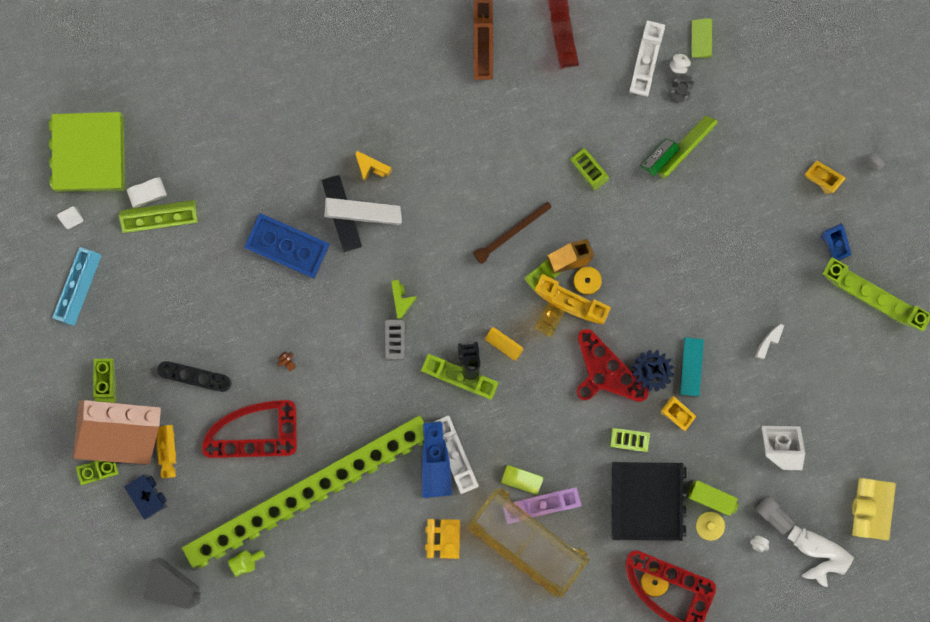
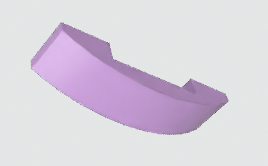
M574 487L504 504L503 508L507 524L580 507L582 504L578 488Z

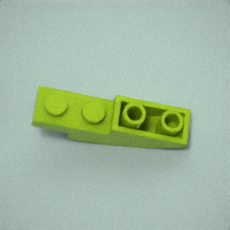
M113 358L94 359L93 397L97 402L117 403Z

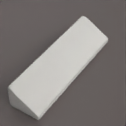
M326 198L324 217L393 225L402 224L400 206Z

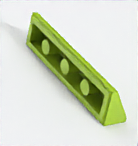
M704 116L678 144L679 150L662 167L658 174L663 179H666L717 125L718 121L709 116Z
M195 200L126 209L119 212L122 233L198 223Z

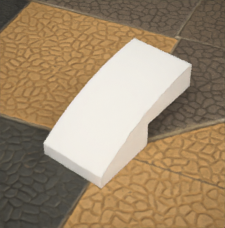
M777 325L766 335L759 345L754 358L765 359L769 344H778L784 325Z

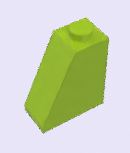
M692 480L686 498L728 516H731L732 513L735 514L739 505L737 503L738 498L698 480Z

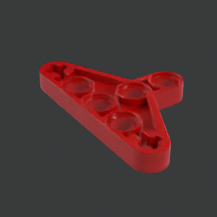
M590 329L580 331L577 338L589 377L578 386L576 391L578 398L584 401L589 400L600 389L636 402L646 400L649 394L646 387L643 388V398H636V391L634 389H631V392L627 390V388L633 386L638 378L632 376L633 373L593 331ZM583 333H589L591 335L590 340L592 342H594L595 339L598 341V343L593 345L591 350L587 348L591 344L588 341H582ZM597 346L603 347L605 349L604 356L597 357L594 354V349ZM610 360H615L618 363L617 370L611 371L608 369L607 364ZM601 373L604 376L602 384L594 382L595 374ZM623 374L631 376L632 380L629 385H624L621 382ZM639 382L638 385H636L635 387L638 390H641L640 387L642 383ZM584 386L588 387L591 391L590 395L586 398L580 395V389Z

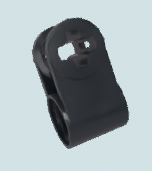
M478 342L467 345L459 343L458 356L461 362L462 374L466 379L474 380L479 376L481 365Z

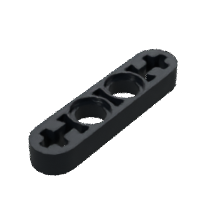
M169 361L161 362L158 366V374L166 379L219 392H226L232 386L231 379L223 374ZM168 364L170 369L176 370V366H179L176 378H173L174 373H167L165 375L162 368ZM183 369H188L191 373L190 378L187 380H183L180 376ZM203 373L209 376L207 384L199 382V376ZM213 375H216L215 380L222 381L225 378V382L228 385L223 386V389H221L219 384L213 383L214 387H211Z

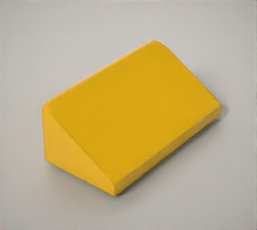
M492 327L485 337L488 343L514 361L517 360L524 350L522 346L495 327Z

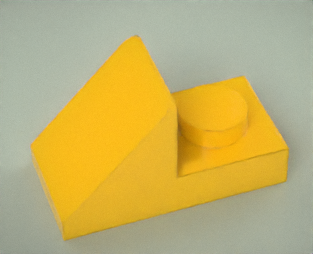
M359 151L356 152V158L364 182L371 169L374 170V174L380 177H384V175L390 176L392 172L390 166Z
M817 160L804 174L807 179L821 186L825 194L834 193L846 179L845 176Z
M674 396L670 398L661 410L662 415L670 419L683 431H686L697 417Z

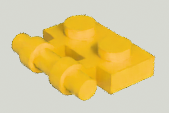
M427 519V527H425V533H427V544H425V550H427L426 558H434V550H440V558L459 559L460 519H441V527H435V519ZM435 533H440V544H434Z

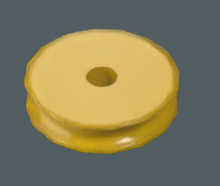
M585 266L575 273L573 284L579 293L591 295L599 290L602 284V277L597 269ZM589 278L590 283H586L585 279Z
M651 568L649 570L654 572L658 570V568ZM645 572L641 578V587L647 595L659 597L668 590L669 582ZM653 580H657L656 585L652 584Z

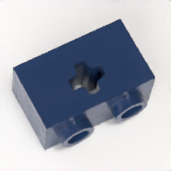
M143 474L124 486L144 520L167 507L165 496L162 492L158 493L155 488L157 484L154 478L147 474ZM145 492L151 493L149 499H144Z

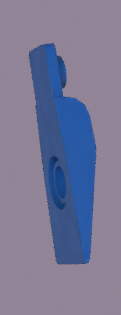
M441 421L423 423L422 497L430 498L452 495L450 460L446 442L443 438V424Z

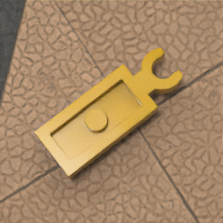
M173 425L159 426L156 437L158 465H162L161 478L176 476L173 464L176 463Z

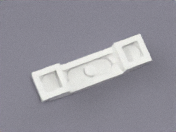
M646 21L632 77L630 93L646 97L649 95L659 47L664 33V24Z
M448 415L436 420L441 421L443 424V438L448 450L450 469L460 493L463 494L479 487L450 416Z

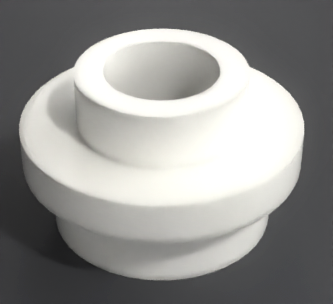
M757 535L754 539H751L752 548L756 551L763 552L764 550H769V541Z

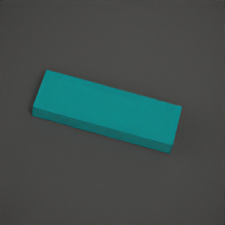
M684 338L679 395L696 397L700 395L704 339Z

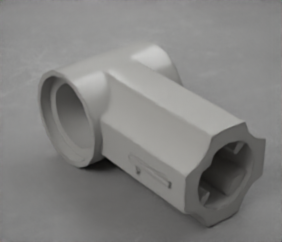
M769 496L755 509L765 521H769L783 535L795 523Z

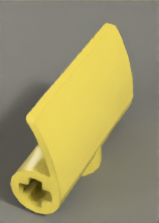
M865 478L858 479L857 496L852 504V514L854 515L852 536L889 540L896 483Z

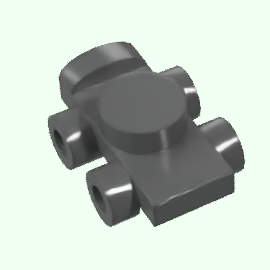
M682 73L680 76L676 75L674 83H677V86H672L670 91L673 94L672 99L683 102L684 98H689L691 92L687 90L688 88L692 89L694 82L691 81L692 77Z

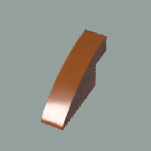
M474 0V80H493V0Z

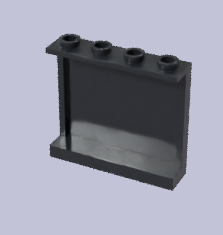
M612 462V540L683 541V537H686V525H683V517H686L687 513L686 506H683V498H686L687 495L686 486H683V478L687 476V469L683 467V463Z

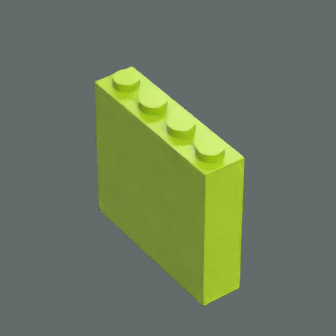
M121 112L51 114L52 119L49 120V130L52 131V138L49 139V148L52 150V157L49 158V166L52 169V176L49 178V184L52 190L55 192L125 191L124 115Z

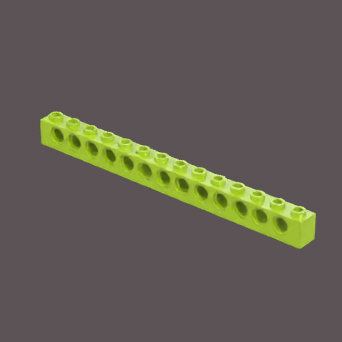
M421 415L182 547L192 568L197 566L199 569L210 564L209 559L215 557L217 560L226 555L225 550L231 547L235 550L244 545L243 540L249 538L251 541L260 536L259 531L265 528L267 531L278 526L277 521L283 519L285 522L294 517L293 513L300 509L303 512L312 507L310 503L317 500L319 503L327 499L328 493L333 490L335 493L345 488L344 484L351 481L353 484L361 480V475L365 472H368L370 475L379 470L378 465L383 462L388 465L396 460V455L402 453L404 456L413 451L412 446L416 444L422 446L424 442V421ZM407 431L415 433L416 437L413 442L405 440L404 436ZM391 440L397 441L399 445L398 449L394 452L388 449V443ZM373 450L381 452L382 457L380 460L374 461L371 458ZM357 459H361L365 463L362 470H357L354 467V462ZM341 468L345 469L348 473L347 478L344 480L339 479L337 476V472ZM323 478H328L331 482L328 489H323L320 485ZM307 487L311 488L314 492L313 497L310 499L306 498L303 494L304 489ZM289 497H294L297 501L294 508H290L287 505ZM276 506L279 509L278 517L270 515L271 507ZM255 516L262 518L263 522L260 527L253 524ZM238 525H242L245 528L243 536H239L236 533ZM221 535L228 537V544L226 546L221 545L219 542ZM204 544L211 547L209 555H205L202 552Z

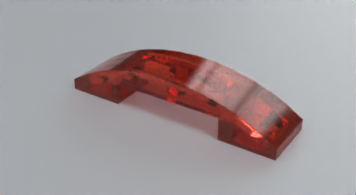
M548 0L560 69L577 67L579 62L574 44L568 0Z

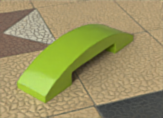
M429 353L421 369L426 374L490 400L493 399L499 382L483 375H479L474 380H468L463 376L460 366Z

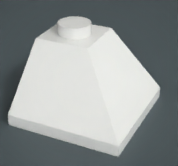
M762 426L766 456L782 470H802L805 449L801 427Z

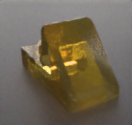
M548 302L534 328L551 338L565 311Z

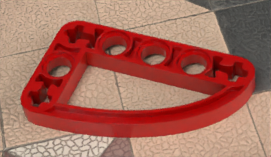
M290 400L268 401L250 405L226 415L207 432L202 444L203 454L208 458L293 455L297 451L296 405ZM289 403V406L293 407V410L289 411V417L293 416V420L286 419L282 421V416L286 417V411H283L282 407ZM278 408L279 439L213 440L223 427L240 417L263 410ZM286 422H290L293 425V431L288 434L282 429ZM277 441H280V445H286L289 441L290 445H293V449H290V453H287L286 449H280L281 453L278 454ZM219 443H223L221 448L223 455H219L220 451H213V455H210V452L206 450L207 447H210V444H213V447H220ZM229 443H233L236 446V451L233 454H228L225 450L226 445ZM247 443L255 445V451L252 454L246 453L244 449ZM265 443H273L274 451L272 453L264 451Z
M632 550L627 554L625 571L628 581L637 596L652 611L668 622H692L695 617L691 615L692 612L701 615L700 618L696 617L695 622L705 621L716 593V585L713 581L639 550ZM639 554L638 557L645 560V557H648V559L645 561V564L640 562L633 564L631 557ZM657 561L659 564L658 570L650 571L649 563ZM634 568L694 592L684 621L662 609L644 592L636 578ZM670 568H674L677 573L673 579H669L666 575L667 570ZM688 575L694 578V583L691 586H686L684 583V579ZM698 582L703 585H707L709 583L711 591H706V593H704L705 590L697 586ZM697 601L704 602L705 607L702 611H696L695 603Z

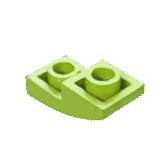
M96 460L75 467L80 486L119 474L116 462Z

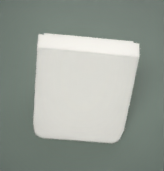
M74 206L57 215L67 229L83 222L79 210Z

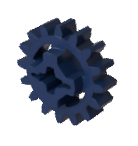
M648 350L647 355L643 352L640 354L641 359H635L637 364L633 365L632 368L636 372L632 376H637L638 378L635 383H642L641 389L646 386L648 392L653 388L655 392H658L660 387L664 389L667 387L666 384L672 382L669 377L674 376V373L670 372L674 366L669 365L671 359L666 360L665 353L660 356L659 350H656L654 354L651 350ZM647 359H656L654 362L646 361ZM651 368H655V371H654L655 374H652V373H651V372H652V369H651ZM652 380L661 381L659 383H651Z

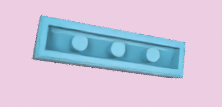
M79 247L52 318L73 326L76 324L101 259V254Z

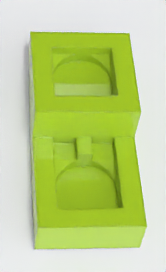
M547 259L524 279L535 290L542 274L555 279L562 272L553 274Z

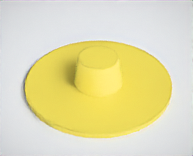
M705 512L698 518L696 530L703 539L713 541L722 536L725 530V523L719 514Z

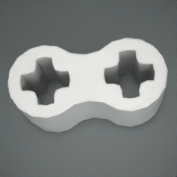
M160 177L127 189L133 208L142 207L167 196Z

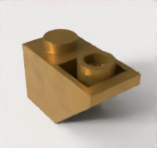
M588 239L565 245L549 254L547 258L554 274L587 266L594 257V253Z

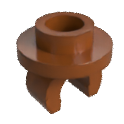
M283 352L277 358L279 360L277 365H285L291 372L296 368L291 360L294 354L292 352Z

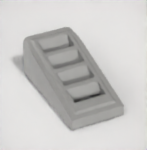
M385 320V359H405V320ZM390 326H401V330H390ZM390 334H401V338H390ZM390 342H401V346H390ZM390 350H401V353H390Z

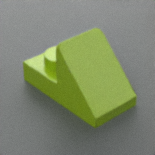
M393 280L391 283L397 319L401 320L418 297L402 298V295H405L404 283L400 284L399 280Z

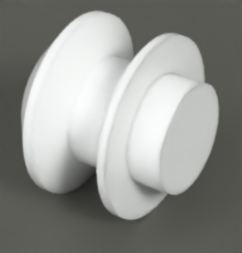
M675 54L673 56L674 61L670 62L672 71L677 74L686 73L691 61L683 54Z

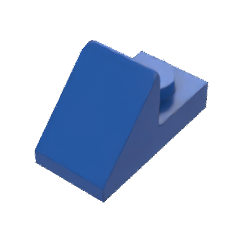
M842 223L823 232L821 238L827 244L831 257L840 261L852 255Z

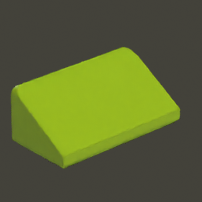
M712 18L692 20L691 58H711Z
M507 465L501 483L538 495L544 477Z

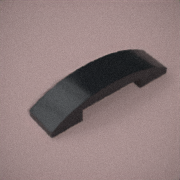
M340 175L321 180L326 198L347 200ZM333 218L343 251L348 252L362 247L354 220Z

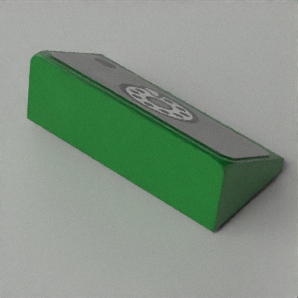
M665 139L640 165L641 168L655 176L679 150L677 143Z

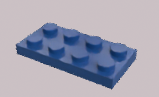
M259 213L244 248L315 279L330 244Z

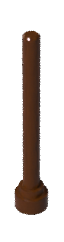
M546 202L487 247L478 248L472 252L481 265L486 262L490 253L551 209L550 203Z

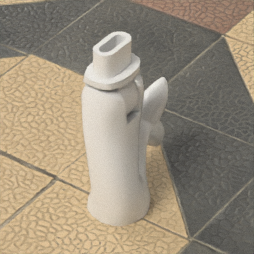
M796 525L787 537L804 554L816 558L830 559L802 574V577L806 579H816L824 587H828L826 576L828 572L844 575L854 559L850 553L836 543L814 532L806 531L805 528L800 529Z

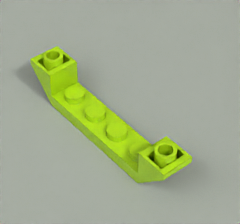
M831 257L822 273L830 282L899 323L924 332L930 322L929 312L917 305L912 307L848 270L849 266Z

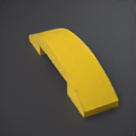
M544 274L541 275L534 290L539 296L574 316L598 324L605 323L611 309L610 306L595 299L590 301L559 286L558 281Z

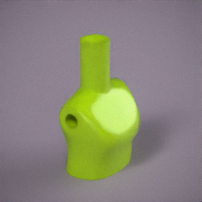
M263 549L252 555L247 550H244L235 557L228 559V563L237 578L242 574L255 570V561L266 555Z

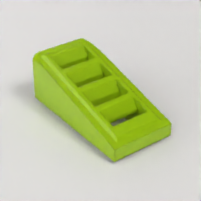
M583 148L570 158V161L594 191L609 180L607 173L586 148ZM587 156V159L585 161H583L581 164L578 163L582 158ZM591 162L592 164L584 170L583 168ZM596 168L597 171L589 176L588 174Z
M612 428L609 447L648 452L650 433ZM618 433H621L620 444H617ZM625 434H629L628 445H624ZM633 435H636L635 446H631ZM640 436H644L643 447H639Z

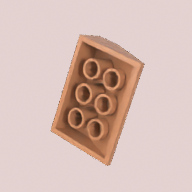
M79 400L73 459L150 465L159 429L161 407Z

